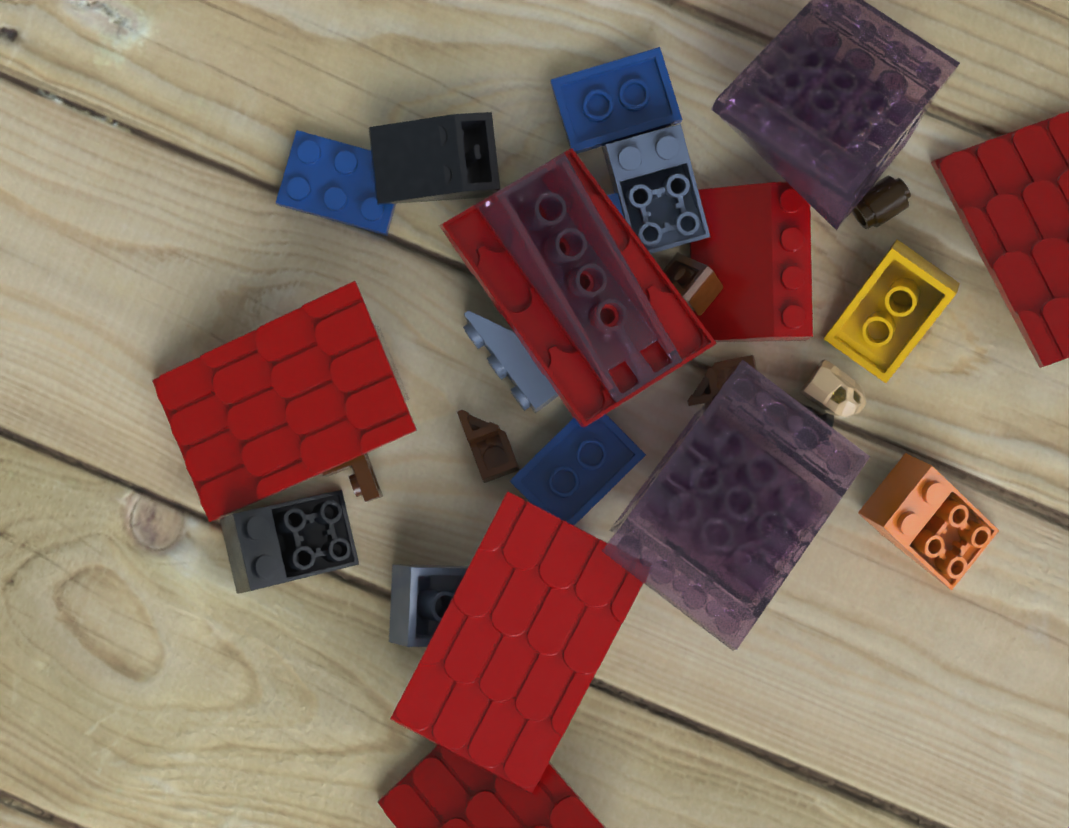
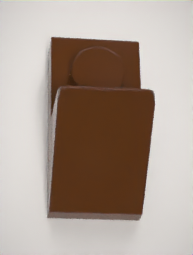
M678 252L663 270L693 312L699 316L705 312L723 289L722 283L709 266Z
M367 453L323 472L322 476L327 477L353 468L355 474L349 475V479L356 497L363 495L365 502L383 497Z

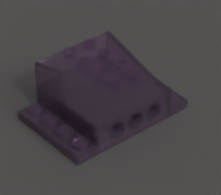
M811 0L716 98L711 110L718 114L728 126L748 143L837 230L906 146L934 98L954 74L960 62L864 0Z
M742 360L717 394L696 411L609 530L614 532V534L602 549V552L732 651L737 650L870 456Z

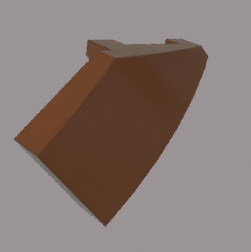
M754 355L715 362L712 367H709L704 378L687 400L688 406L761 393Z
M464 410L457 411L484 483L520 470L507 434L500 429L499 425L492 422L488 423L470 415L469 412Z

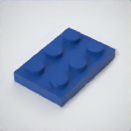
M660 47L550 80L569 146L576 154L682 122V116Z
M296 130L276 204L387 236L396 204L377 205L371 150Z
M607 414L586 427H581L578 421L573 418L510 482L531 504L563 521L575 525L646 454Z

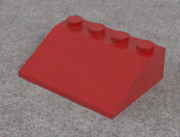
M767 182L698 189L710 237L690 243V258L709 266L722 283L723 289L701 316L696 313L695 315L716 342L806 341L813 337L810 182Z

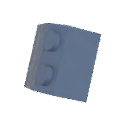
M392 564L389 642L406 647H427L469 566Z

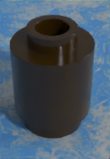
M888 175L858 194L856 201L851 203L850 207L855 218L863 228L869 229L872 226L877 228L909 207L908 198L911 197V193L902 179L897 178L895 180Z

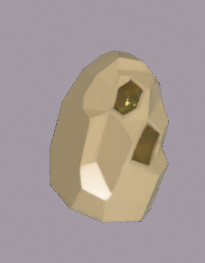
M825 359L817 365L800 391L807 399L835 416L849 417L858 414L866 405L864 391L855 380Z

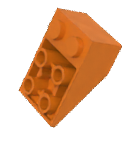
M907 453L902 456L858 512L882 536L950 590H953L999 532L932 465Z

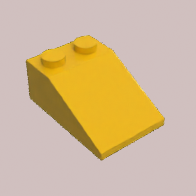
M896 239L826 334L824 340L881 381L887 383L957 294L960 283Z

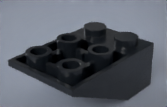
M492 112L451 114L369 127L377 205L487 198L500 190Z
M342 490L234 513L220 518L237 594L359 565Z

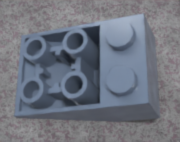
M681 124L602 146L614 193H618L624 219L650 254L710 237Z
M469 310L464 313L468 323L463 327L465 333L477 349H480L482 346L487 348L491 354L487 358L489 365L501 380L508 376L515 386L511 389V394L524 411L531 407L537 413L559 396L513 331Z

